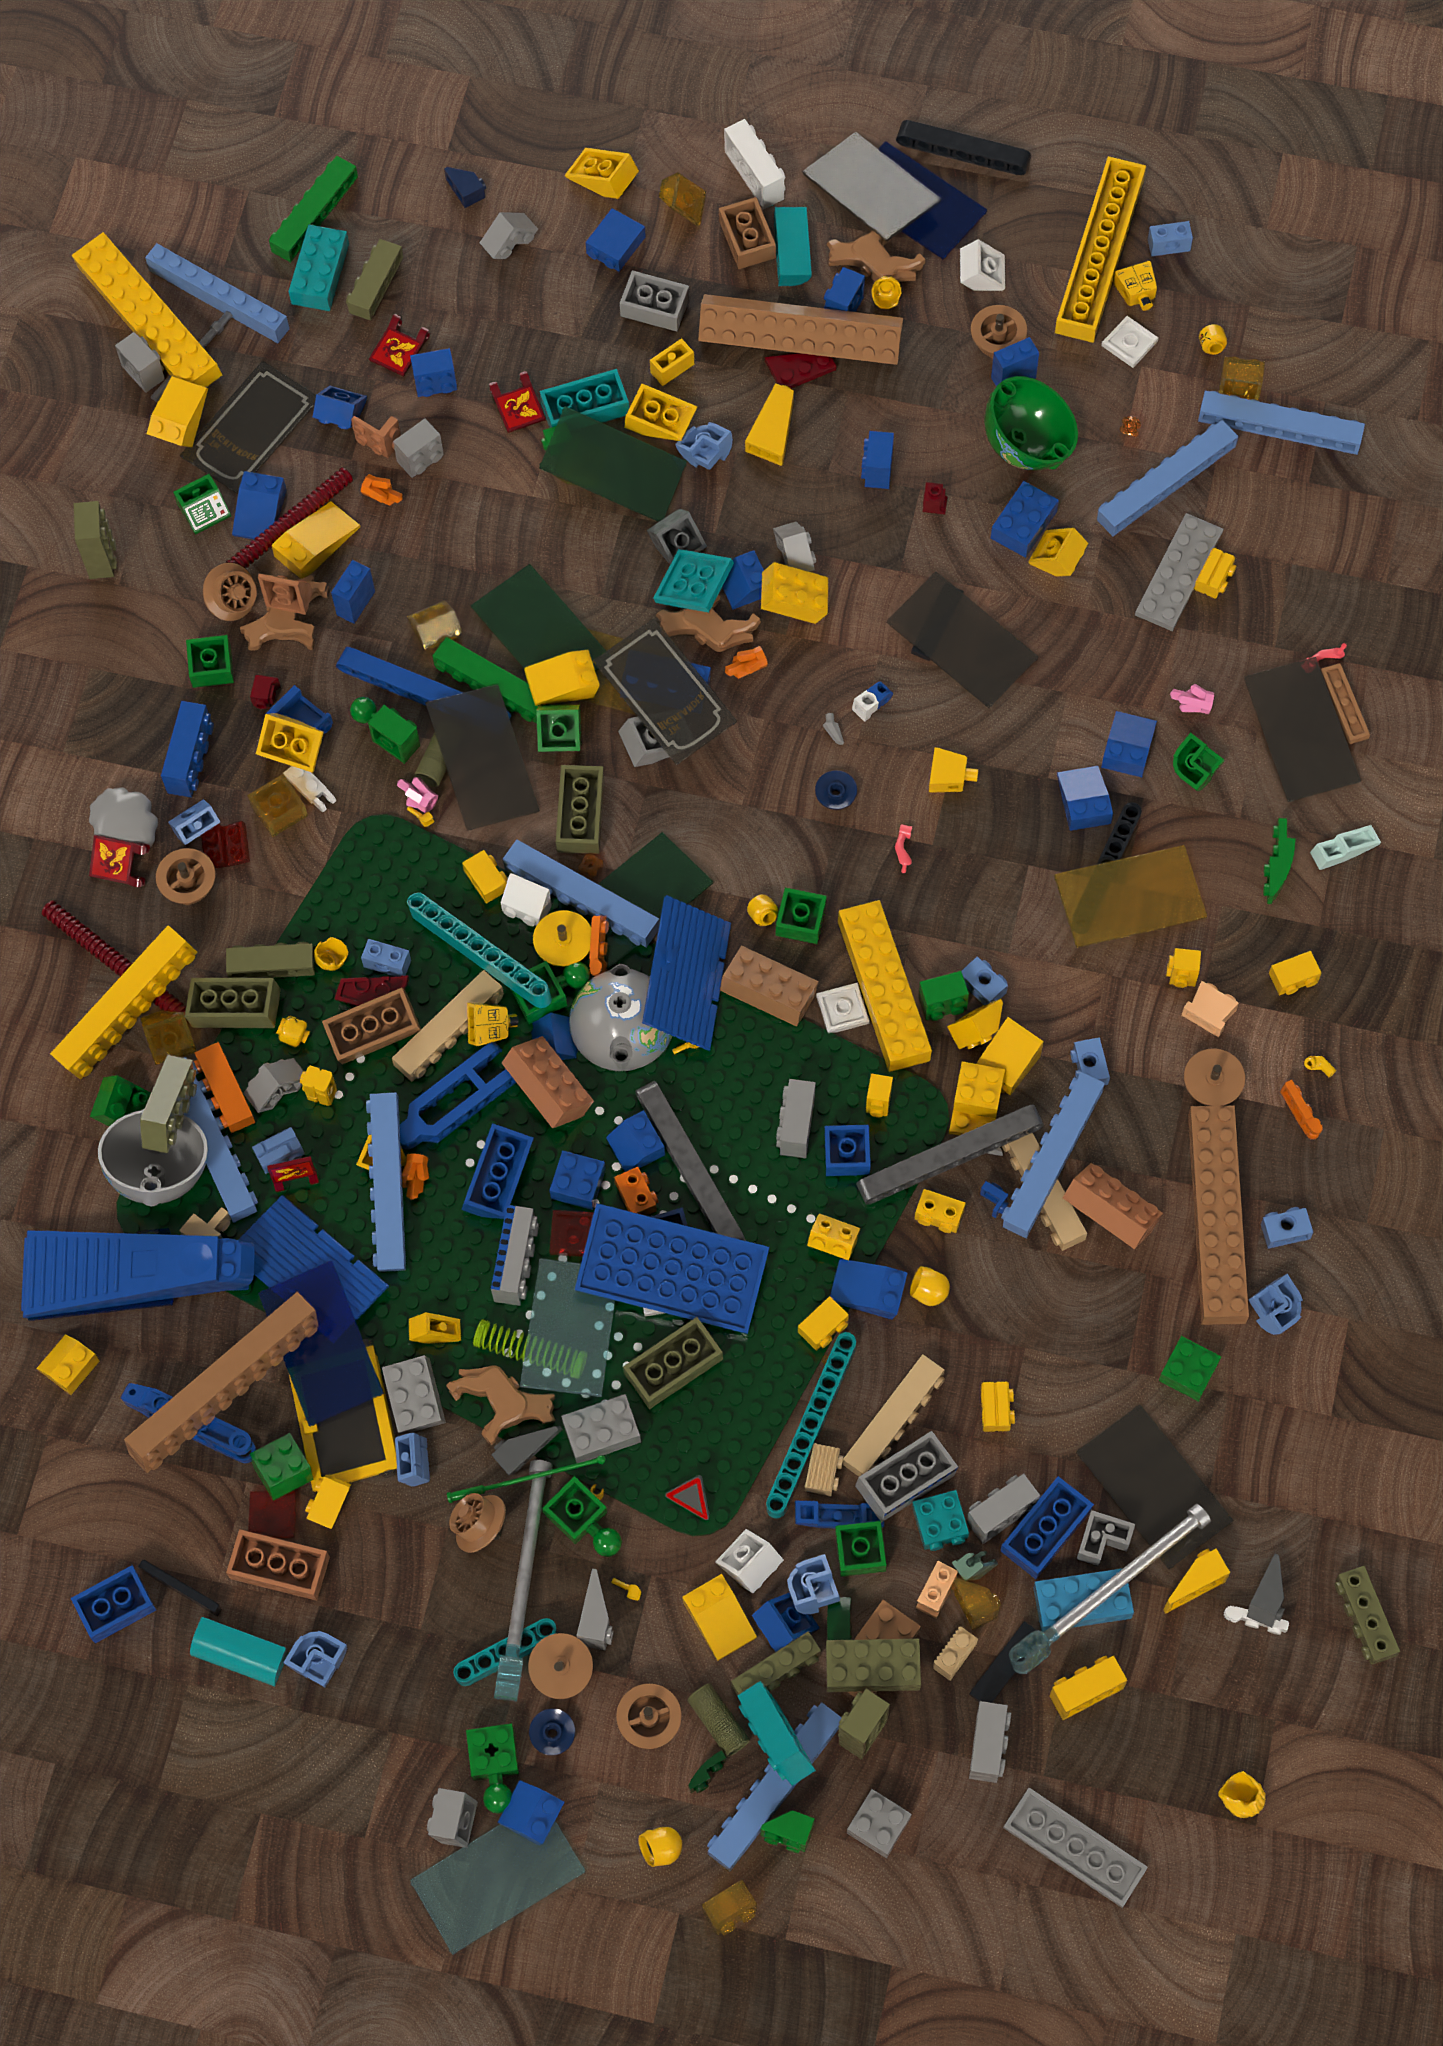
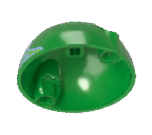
M1015 376L1000 382L990 394L984 415L985 431L991 447L1004 461L1014 467L1025 470H1043L1048 468L1053 470L1057 469L1073 453L1078 441L1077 423L1065 400L1051 387L1033 378Z

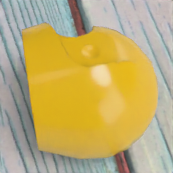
M920 1266L913 1277L910 1296L924 1305H938L949 1294V1281L945 1275L934 1271L932 1268Z
M659 1827L647 1830L639 1835L638 1841L641 1853L651 1867L669 1865L676 1861L681 1854V1836L671 1827ZM647 1842H648V1844H649V1846H650V1848H651V1850H652L653 1856H652V1854H651L650 1851H649Z

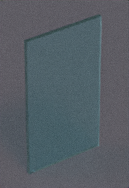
M547 1259L539 1260L520 1387L597 1397L602 1396L615 1300L575 1290L581 1266L579 1263Z
M556 1821L541 1845L531 1842L500 1824L469 1843L468 1848H461L414 1877L410 1882L447 1944L449 1952L454 1955L586 1871Z

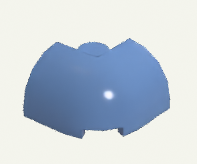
M709 422L708 425L690 428L685 433L682 441H678L675 445L679 453L695 467L701 465L710 470L719 459L724 461L729 455L733 439L731 431Z
M1288 1274L1271 1282L1248 1299L1260 1317L1256 1320L1261 1328L1273 1335L1283 1333L1302 1317L1300 1314L1302 1310L1301 1301L1303 1299Z
M825 1554L804 1560L795 1565L796 1568L790 1573L787 1582L797 1612L802 1614L819 1613L818 1608L840 1601Z
M321 1631L310 1632L300 1636L283 1663L325 1688L335 1670L339 1669L345 1657L347 1645L327 1633Z

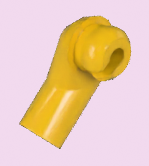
M1308 1056L1304 1060V1066L1307 1069L1322 1070L1328 1077H1331L1337 1071L1323 1056Z

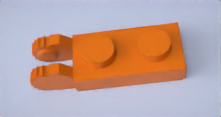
M603 915L592 917L589 970L592 976H597L607 970V962L604 960V955H606L608 948L607 942H605V935L609 930V922L606 921L607 916Z
M1293 1080L1285 1082L1280 1093L1295 1119L1310 1140L1318 1138L1319 1133L1323 1130L1320 1120L1313 1117V1111L1310 1105L1306 1104L1302 1098L1299 1086L1295 1085Z

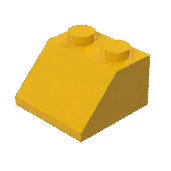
M1075 528L1046 530L1028 563L1056 577L1071 576L1089 543Z
M1001 999L978 1007L947 1026L959 1049L966 1046L968 1049H971L993 1039L991 1035L999 1030L1003 1005Z
M65 1334L36 1369L69 1395H72L100 1361L90 1349L78 1340Z

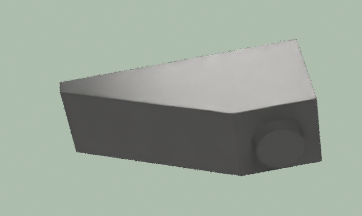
M554 1426L511 1438L507 1441L503 1439L494 1447L496 1451L491 1455L508 1475H514L563 1429L560 1426Z
M1274 1554L1247 1613L1248 1618L1273 1628L1276 1620L1281 1621L1285 1608L1282 1607L1284 1592L1280 1559L1277 1554Z

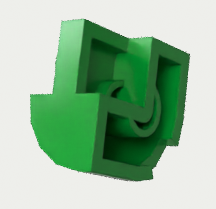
M1190 732L1173 756V767L1180 779L1199 792L1212 780L1211 777L1225 760Z

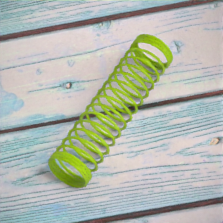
M484 1319L480 1321L473 1340L474 1346L478 1348L482 1346L483 1350L489 1346L490 1352L495 1349L497 1354L502 1351L503 1356L509 1353V1357L513 1358L516 1355L517 1361L521 1358L524 1363L529 1360L530 1365L536 1362L537 1367H540L543 1363L544 1369H547L550 1365L551 1372L556 1369L558 1374L563 1371L564 1376H566L570 1372L571 1378L577 1380L581 1378L587 1361V1353L580 1352L577 1357L578 1350H576L571 1366L565 1374L566 1363L571 1352L570 1347L567 1351L565 1362L558 1372L564 1345L561 1347L558 1360L552 1369L553 1357L558 1346L557 1343L554 1345L551 1359L545 1367V1359L551 1341L548 1342L544 1357L538 1365L544 1339L541 1340L537 1355L531 1363L537 1336L534 1338L530 1354L525 1360V1351L530 1341V1334L527 1336L524 1350L518 1358V1350L524 1336L523 1332L519 1337L517 1348L511 1356V1349L517 1335V1330L514 1331L510 1347L504 1354L510 1328L507 1329L503 1345L498 1351V1342L504 1326H501L497 1341L491 1349V1341L497 1324H494L489 1342L484 1347V1340L490 1326V1321Z

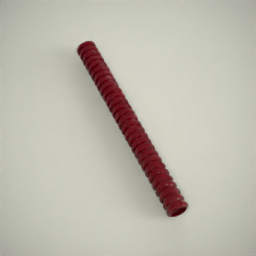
M341 467L339 471L330 476V479H326L325 483H321L320 487H316V491L313 490L311 494H308L306 498L301 500L302 502H298L297 506H293L292 510L290 509L287 513L283 514V518L280 517L278 521L269 526V529H265L264 533H260L259 537H255V541H250V545L247 544L245 549L242 548L240 552H237L226 563H235L248 568L249 564H253L254 560H258L259 556H263L264 552L268 551V548L271 549V545L287 530L316 512L315 509L319 510L320 506L325 505V502L330 500L329 498L332 499L334 494L337 495L339 491L348 486V483L353 482L350 472Z
M49 901L43 907L42 916L46 917L47 920L51 921L62 932H66L67 936H71L72 940H76L77 944H80L81 947L85 948L96 959H100V962L105 963L106 967H110L111 971H115L116 975L121 977L133 964L124 955H120L119 951H115L114 947H110V944L105 943V940L100 939V936L96 935L85 924L76 920V917L71 916V913L66 912V909L62 908L56 901ZM165 990L160 997H156L153 1000L155 1006H159L160 1010H164V1013L169 1014V1017L174 1018V1021L179 1022V1025L184 1026L189 1023L185 1018L186 1005L184 1006L183 1002H179L178 998H174L173 994H169L168 990Z

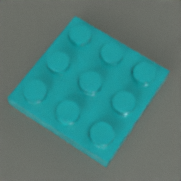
M678 549L653 599L659 604L709 613L734 562L732 558Z

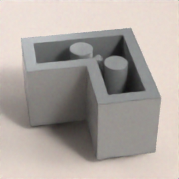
M500 212L480 241V244L493 259H506L511 255L512 249L516 244H529L534 239L538 228L525 213Z
M797 522L773 528L777 547L783 554L785 565L808 572L814 571L813 563H816L814 552L810 551L809 544L812 542L809 532H806L804 527H801Z
M294 1058L281 1059L270 1064L265 1063L259 1068V1073L256 1077L249 1081L248 1087L243 1094L258 1113L271 1110L283 1095L297 1092L301 1088L300 1077L303 1070Z
M1091 1510L1077 1559L1099 1566L1105 1545L1127 1552L1135 1524Z

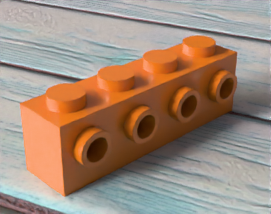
M219 1042L194 1052L197 1058L194 1064L198 1073L203 1072L205 1078L202 1079L207 1091L211 1090L214 1097H211V1101L215 1109L220 1108L223 1114L219 1116L223 1127H229L230 1132L234 1133L254 1124L253 1115Z

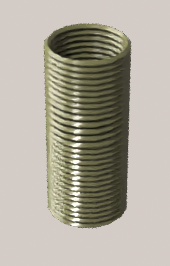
M445 720L439 722L415 772V777H420L426 785L431 787L439 786L464 734L458 725Z
M710 1683L699 1688L687 1699V1702L697 1713L699 1719L726 1757L734 1755L750 1742L741 1725L735 1720L729 1708H727Z

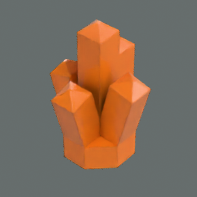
M368 474L362 483L361 493L380 503L390 506L395 502L399 503L403 499L402 493L392 490L390 479Z
M759 646L751 650L737 652V656L733 657V664L725 667V673L729 676L734 675L739 679L767 667L768 662L763 650Z
M407 1154L402 1172V1187L407 1188L406 1196L411 1200L418 1198V1194L423 1192L424 1181L429 1178L428 1157L420 1154Z

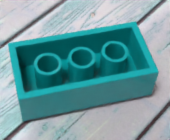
M308 225L288 291L292 305L330 311L349 248L347 231Z
M617 369L540 391L541 405L549 428L566 423L569 432L626 416L629 410V401Z
M761 1681L737 1696L741 1702V1705L738 1706L745 1718H748L750 1729L759 1738L758 1744L764 1753H767L769 1756L767 1758L773 1770L777 1771L782 1780L787 1779L793 1786L816 1771L778 1702Z

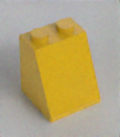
M1007 1017L976 1064L1005 1069L1001 1093L1006 1092L1011 1095L1041 1057L1044 1041Z

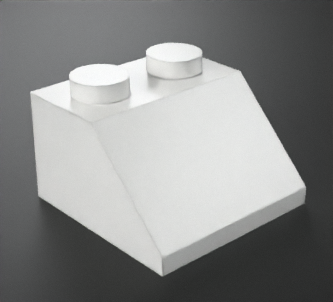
M979 239L960 248L961 283L974 291H1003L1005 289V255Z
M510 873L501 900L502 911L508 917H517L529 926H537L539 921L548 914L552 907L550 891L545 887Z
M745 1529L715 1562L739 1585L754 1593L762 1586L771 1573L777 1570L784 1560L769 1542Z

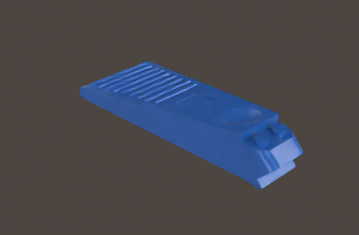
M27 1231V1238H24L21 1311H23V1318H36L220 1291L248 1290L254 1276V1245L251 1242L236 1239H219L218 1236Z

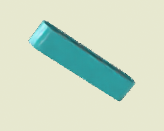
M544 1618L524 1628L522 1638L530 1637L533 1639L532 1643L529 1646L521 1645L520 1648H510L512 1653L508 1657L500 1656V1651L508 1647L507 1637L459 1662L453 1672L456 1681L461 1686L472 1685L529 1655L536 1644L547 1637L541 1634V1629L544 1626H550L553 1628L550 1635L557 1634L556 1624L553 1620ZM484 1658L491 1660V1664L487 1668L479 1666L480 1661ZM463 1669L471 1671L470 1676L466 1679L459 1678V1673Z

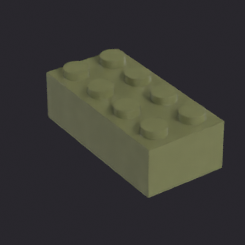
M99 501L74 503L75 541L89 579L114 577V569H117V560L113 551H116L115 538L113 539L112 529H109V521L106 519L105 509H101Z
M561 765L556 830L557 852L599 854L604 790L603 766Z
M191 978L185 1018L192 1028H275L281 989L274 978Z
M167 1055L140 1118L142 1148L168 1153L171 1145H175L177 1139L176 1132L182 1128L183 1115L188 1113L190 1098L195 1096L197 1084H194L196 1070L193 1069V1060Z
M696 1317L623 1366L625 1376L644 1403L651 1409L722 1361L723 1352L698 1317Z
M919 1639L826 1640L827 1692L865 1691V1689L869 1691L920 1690Z
M865 1689L863 1694L859 1692L852 1702V1711L850 1714L847 1711L844 1713L838 1727L839 1745L861 1760L887 1723L890 1707L889 1703L868 1689Z

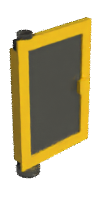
M372 1339L352 1343V1351L288 1368L306 1460L311 1467L314 1479L311 1481L313 1491L319 1478L324 1479L326 1474L346 1483L383 1474L384 1478L397 1475L395 1436L379 1361Z

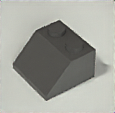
M680 508L647 530L656 549L670 565L678 549L700 552L707 547L690 512Z

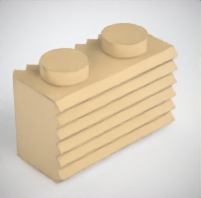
M813 1444L805 1484L806 1492L832 1496V1491H837L839 1477H835L836 1471L842 1468L844 1456L840 1455V1448Z
M958 1627V1630L955 1631L950 1641L947 1642L942 1652L934 1660L933 1669L951 1681L977 1645V1637L963 1627Z

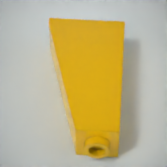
M775 383L745 440V452L780 466L783 465L794 403V390H791L786 385Z

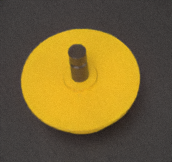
M566 910L552 912L542 918L534 930V948L540 958L551 965L569 966L583 960L590 951L591 926L578 913Z

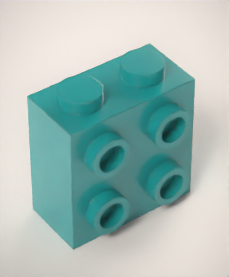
M956 1490L912 1502V1509L924 1550L936 1551L949 1543L959 1545L968 1538L969 1531Z

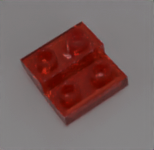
M243 821L226 826L217 824L201 835L203 853L210 858L214 868L230 867L250 862L246 823Z

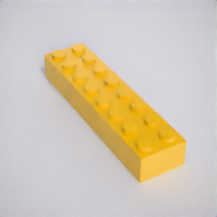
M880 900L839 910L838 924L888 1071L891 1072L929 1062L932 1050Z
M168 925L50 1054L80 1080L88 1076L92 1072L93 1066L105 1058L109 1048L112 1045H116L121 1040L122 1034L135 1025L137 1018L149 1010L153 1000L156 997H160L165 992L166 986L179 977L181 970L193 962L197 951Z

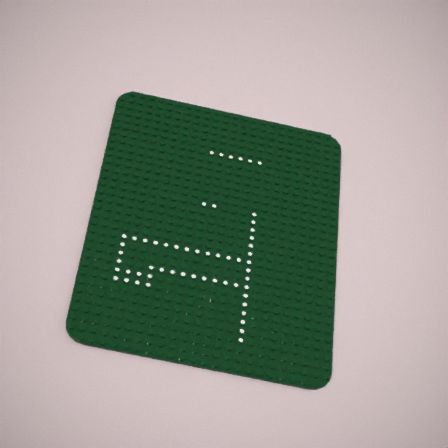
M383 814L372 815L360 820L343 836L277 943H286L287 945L308 942L309 944L312 943L315 950L319 942H325L328 938L334 937L341 940L347 946L349 953L345 963L341 968L330 971L323 970L315 962V975L274 978L281 989L275 1028H222L213 1043L219 1042L242 1094L247 1089L249 1081L259 1073L258 1070L263 1064L291 1058L295 1059L303 1071H306L311 1065L320 1068V1071L323 1069L332 1072L337 1087V1092L330 1106L320 1104L319 1101L313 1102L308 1100L305 1091H302V1085L297 1092L283 1095L273 1109L259 1113L243 1094L255 1123L234 1133L230 1132L229 1127L220 1131L223 1137L228 1136L232 1144V1148H229L231 1155L236 1154L241 1166L237 1168L240 1174L245 1173L249 1181V1185L246 1186L248 1192L253 1191L258 1201L255 1204L257 1212L234 1223L231 1219L228 1228L220 1232L222 1238L239 1240L278 1198L284 1195L319 1225L314 1231L316 1234L322 1229L325 1230L354 1255L350 1263L354 1265L357 1260H360L389 1285L381 1296L367 1308L334 1344L318 1330L311 1338L341 1354L373 1345L375 1355L378 1357L381 1375H383L382 1367L424 1355L430 1358L442 1407L482 1429L495 1416L487 1396L478 1397L463 1393L460 1399L455 1401L446 1387L449 1382L462 1378L459 1376V1369L470 1370L492 1365L498 1366L508 1378L513 1377L520 1386L517 1389L518 1391L529 1394H554L552 1414L555 1421L553 1423L545 1425L536 1419L524 1420L515 1426L502 1430L497 1437L507 1441L511 1438L560 1426L563 1430L535 1455V1457L550 1462L556 1468L576 1464L561 1416L626 1394L641 1442L603 1455L606 1458L603 1464L595 1463L563 1472L573 1477L575 1476L578 1480L591 1487L596 1484L595 1488L601 1491L604 1489V1494L676 1532L693 1537L711 1535L723 1529L738 1513L831 1344L830 1342L825 1348L820 1347L816 1351L798 1333V1325L830 1296L839 1259H843L807 1246L811 1229L818 1214L859 1227L860 1232L857 1244L849 1260L875 1264L918 1184L872 1204H865L856 1184L867 1176L940 1145L949 1124L947 1102L940 1090L927 1080L905 1069L889 1072L885 1059L833 1033H828L827 1030L803 1018L796 1027L720 991L718 1002L712 1000L711 1003L717 1006L711 1049L709 1051L698 1047L688 1048L674 1054L672 1049L685 1044L686 1041L672 1036L667 1048L658 1058L634 1070L613 1071L602 1068L586 1059L579 1050L576 1055L577 1058L562 1060L594 1100L584 1116L552 1128L516 1082L440 1142H421L412 1149L402 1148L405 1156L407 1154H420L428 1157L429 1178L424 1181L423 1192L419 1193L416 1199L411 1200L406 1196L407 1188L402 1187L406 1270L379 1272L377 1267L373 1265V1254L377 1253V1247L372 1243V1231H376V1224L372 1223L371 1209H375V1202L371 1201L370 1188L374 1187V1179H370L369 1170L356 1165L369 1136L367 1122H371V1113H367L366 1100H370V1094L397 1093L400 1125L407 1119L409 1104L487 1044L480 1046L469 1044L468 1033L462 1034L457 1038L456 1044L451 1049H446L442 1053L438 1062L430 1064L426 1068L425 1074L419 1079L416 1078L413 1082L393 1065L392 1057L416 1034L342 1065L336 1058L322 1021L357 1007L335 1000L340 980L342 978L395 977L364 968L361 956L368 939L409 950L411 962L406 973L409 976V981L405 991L422 1029L484 970L412 917L407 900L414 893L424 894L525 968L530 969L545 961L540 958L534 948L533 934L536 925L529 926L520 918H511L505 915L501 907L503 894L486 904L464 872L462 862L475 854L399 817ZM495 866L499 872L503 871L508 879L510 874L505 869ZM552 894L550 895L552 907L548 914L561 910L580 914L575 907L564 905L557 897ZM580 914L588 921V923L591 926L592 917L587 914ZM609 927L608 933L605 935V942H607L608 946L607 953L604 955V960L607 962L606 971L613 969L616 965L624 964L630 969L650 976L656 945L651 942L647 948L641 944L636 945L623 934L618 935ZM589 951L587 956L583 960H581V962L586 964L587 967L590 969ZM549 964L555 977L563 974L565 966ZM490 973L488 974L503 989V997L496 1005L507 1007L508 1015L516 1014L518 1016V1026L508 1028V1038L495 1041L502 1049V1052H499L495 1058L487 1063L488 1066L477 1073L485 1084L506 1069L502 1062L511 1048L532 1040L533 1031L532 1023L528 1024L510 988ZM569 986L562 988L566 996L567 1006L553 1013L570 1017L574 998L581 988ZM290 1015L307 1023L306 1030L310 1031L306 1042H301L297 1047L281 1042L278 1038L279 1035L276 1034L282 1018L286 1019ZM619 1055L616 1059L624 1061L627 1059V1056ZM203 1072L196 1074L197 1081L205 1078ZM871 1074L893 1077L888 1116L873 1117L870 1113H866ZM789 1079L816 1082L815 1102L806 1158L780 1155V1147H776L777 1129L780 1127L781 1106H783L784 1086L789 1085ZM465 1080L453 1089V1093L445 1095L436 1102V1106H431L419 1116L427 1125H434L479 1089L471 1080ZM656 1081L743 1233L745 1240L768 1246L769 1251L748 1334L701 1322L723 1352V1360L649 1409L625 1376L623 1366L686 1325L691 1319L667 1313L645 1317L643 1307L576 1291L575 1286L596 1203L627 1211L614 1180V1177L624 1173V1170L606 1137L624 1120L644 1110L635 1090ZM211 1090L203 1093L206 1100L214 1097ZM220 1108L212 1111L214 1118L223 1115ZM492 1123L534 1138L510 1204L512 1206L533 1208L534 1215L538 1217L537 1223H539L538 1234L533 1236V1244H535L534 1256L529 1257V1265H531L530 1277L525 1278L527 1294L525 1299H521L520 1306L494 1302L491 1291L504 1219L480 1217L462 1210ZM869 1125L870 1175L826 1176L825 1126ZM292 1127L304 1151V1155L301 1157L311 1156L317 1170L319 1183L310 1185L309 1178L303 1177L283 1182L285 1190L276 1192L270 1174H265L252 1146ZM664 1146L665 1156L639 1168L641 1173H646L650 1182L647 1186L650 1192H655L659 1201L656 1204L657 1212L647 1216L651 1217L683 1207L689 1227L713 1232ZM562 1150L605 1162L606 1171L593 1210L551 1199L549 1190ZM207 1164L196 1184L187 1193L173 1201L159 1203L155 1206H147L144 1203L135 1202L120 1194L116 1202L117 1220L123 1232L127 1234L182 1235L180 1229L193 1214L208 1223L221 1207L228 1212ZM255 1275L249 1284L248 1290L225 1291L268 1315L272 1314L285 1302ZM839 1305L848 1313L850 1307ZM425 1312L460 1319L461 1341L430 1344L410 1341L409 1319ZM482 1319L490 1321V1326L484 1340V1347L489 1342L494 1324H497L491 1341V1349L497 1341L501 1326H504L498 1342V1351L503 1345L507 1329L510 1328L504 1354L510 1347L514 1331L517 1330V1335L511 1349V1356L514 1354L519 1337L523 1332L524 1336L518 1350V1358L521 1356L527 1336L530 1334V1341L525 1351V1360L529 1356L532 1343L537 1336L531 1363L537 1355L542 1339H544V1343L539 1354L538 1365L544 1357L548 1342L551 1341L545 1359V1367L551 1359L554 1345L558 1344L552 1361V1369L558 1360L561 1347L564 1345L558 1372L565 1362L566 1354L570 1347L571 1352L566 1363L565 1374L571 1366L576 1350H578L577 1357L580 1352L587 1353V1361L581 1378L579 1380L571 1378L570 1372L566 1376H564L563 1371L558 1374L556 1369L551 1372L550 1365L547 1369H544L543 1363L540 1367H537L536 1362L530 1365L529 1360L525 1363L522 1358L517 1361L516 1355L510 1358L509 1353L503 1356L502 1351L499 1354L496 1353L495 1349L490 1352L489 1346L484 1350L482 1346L479 1348L474 1346L473 1340ZM365 1359L357 1361L358 1363L366 1366ZM698 1475L702 1476L710 1518L708 1520L702 1519L668 1499L665 1494Z

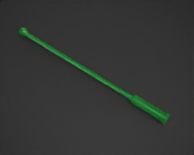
M599 1455L596 1459L489 1486L479 1485L455 1492H447V1499L449 1503H453V1501L461 1500L472 1493L481 1495L487 1490L595 1463L603 1464L606 1458L603 1455Z

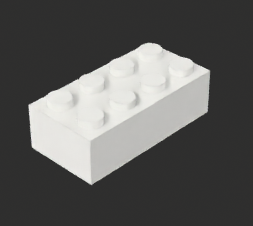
M743 119L725 128V153L753 195L757 197L762 208L766 209L784 200V191L786 190L784 185L785 174L781 168L778 169L773 155L768 154L762 139L759 140L757 138L754 127Z

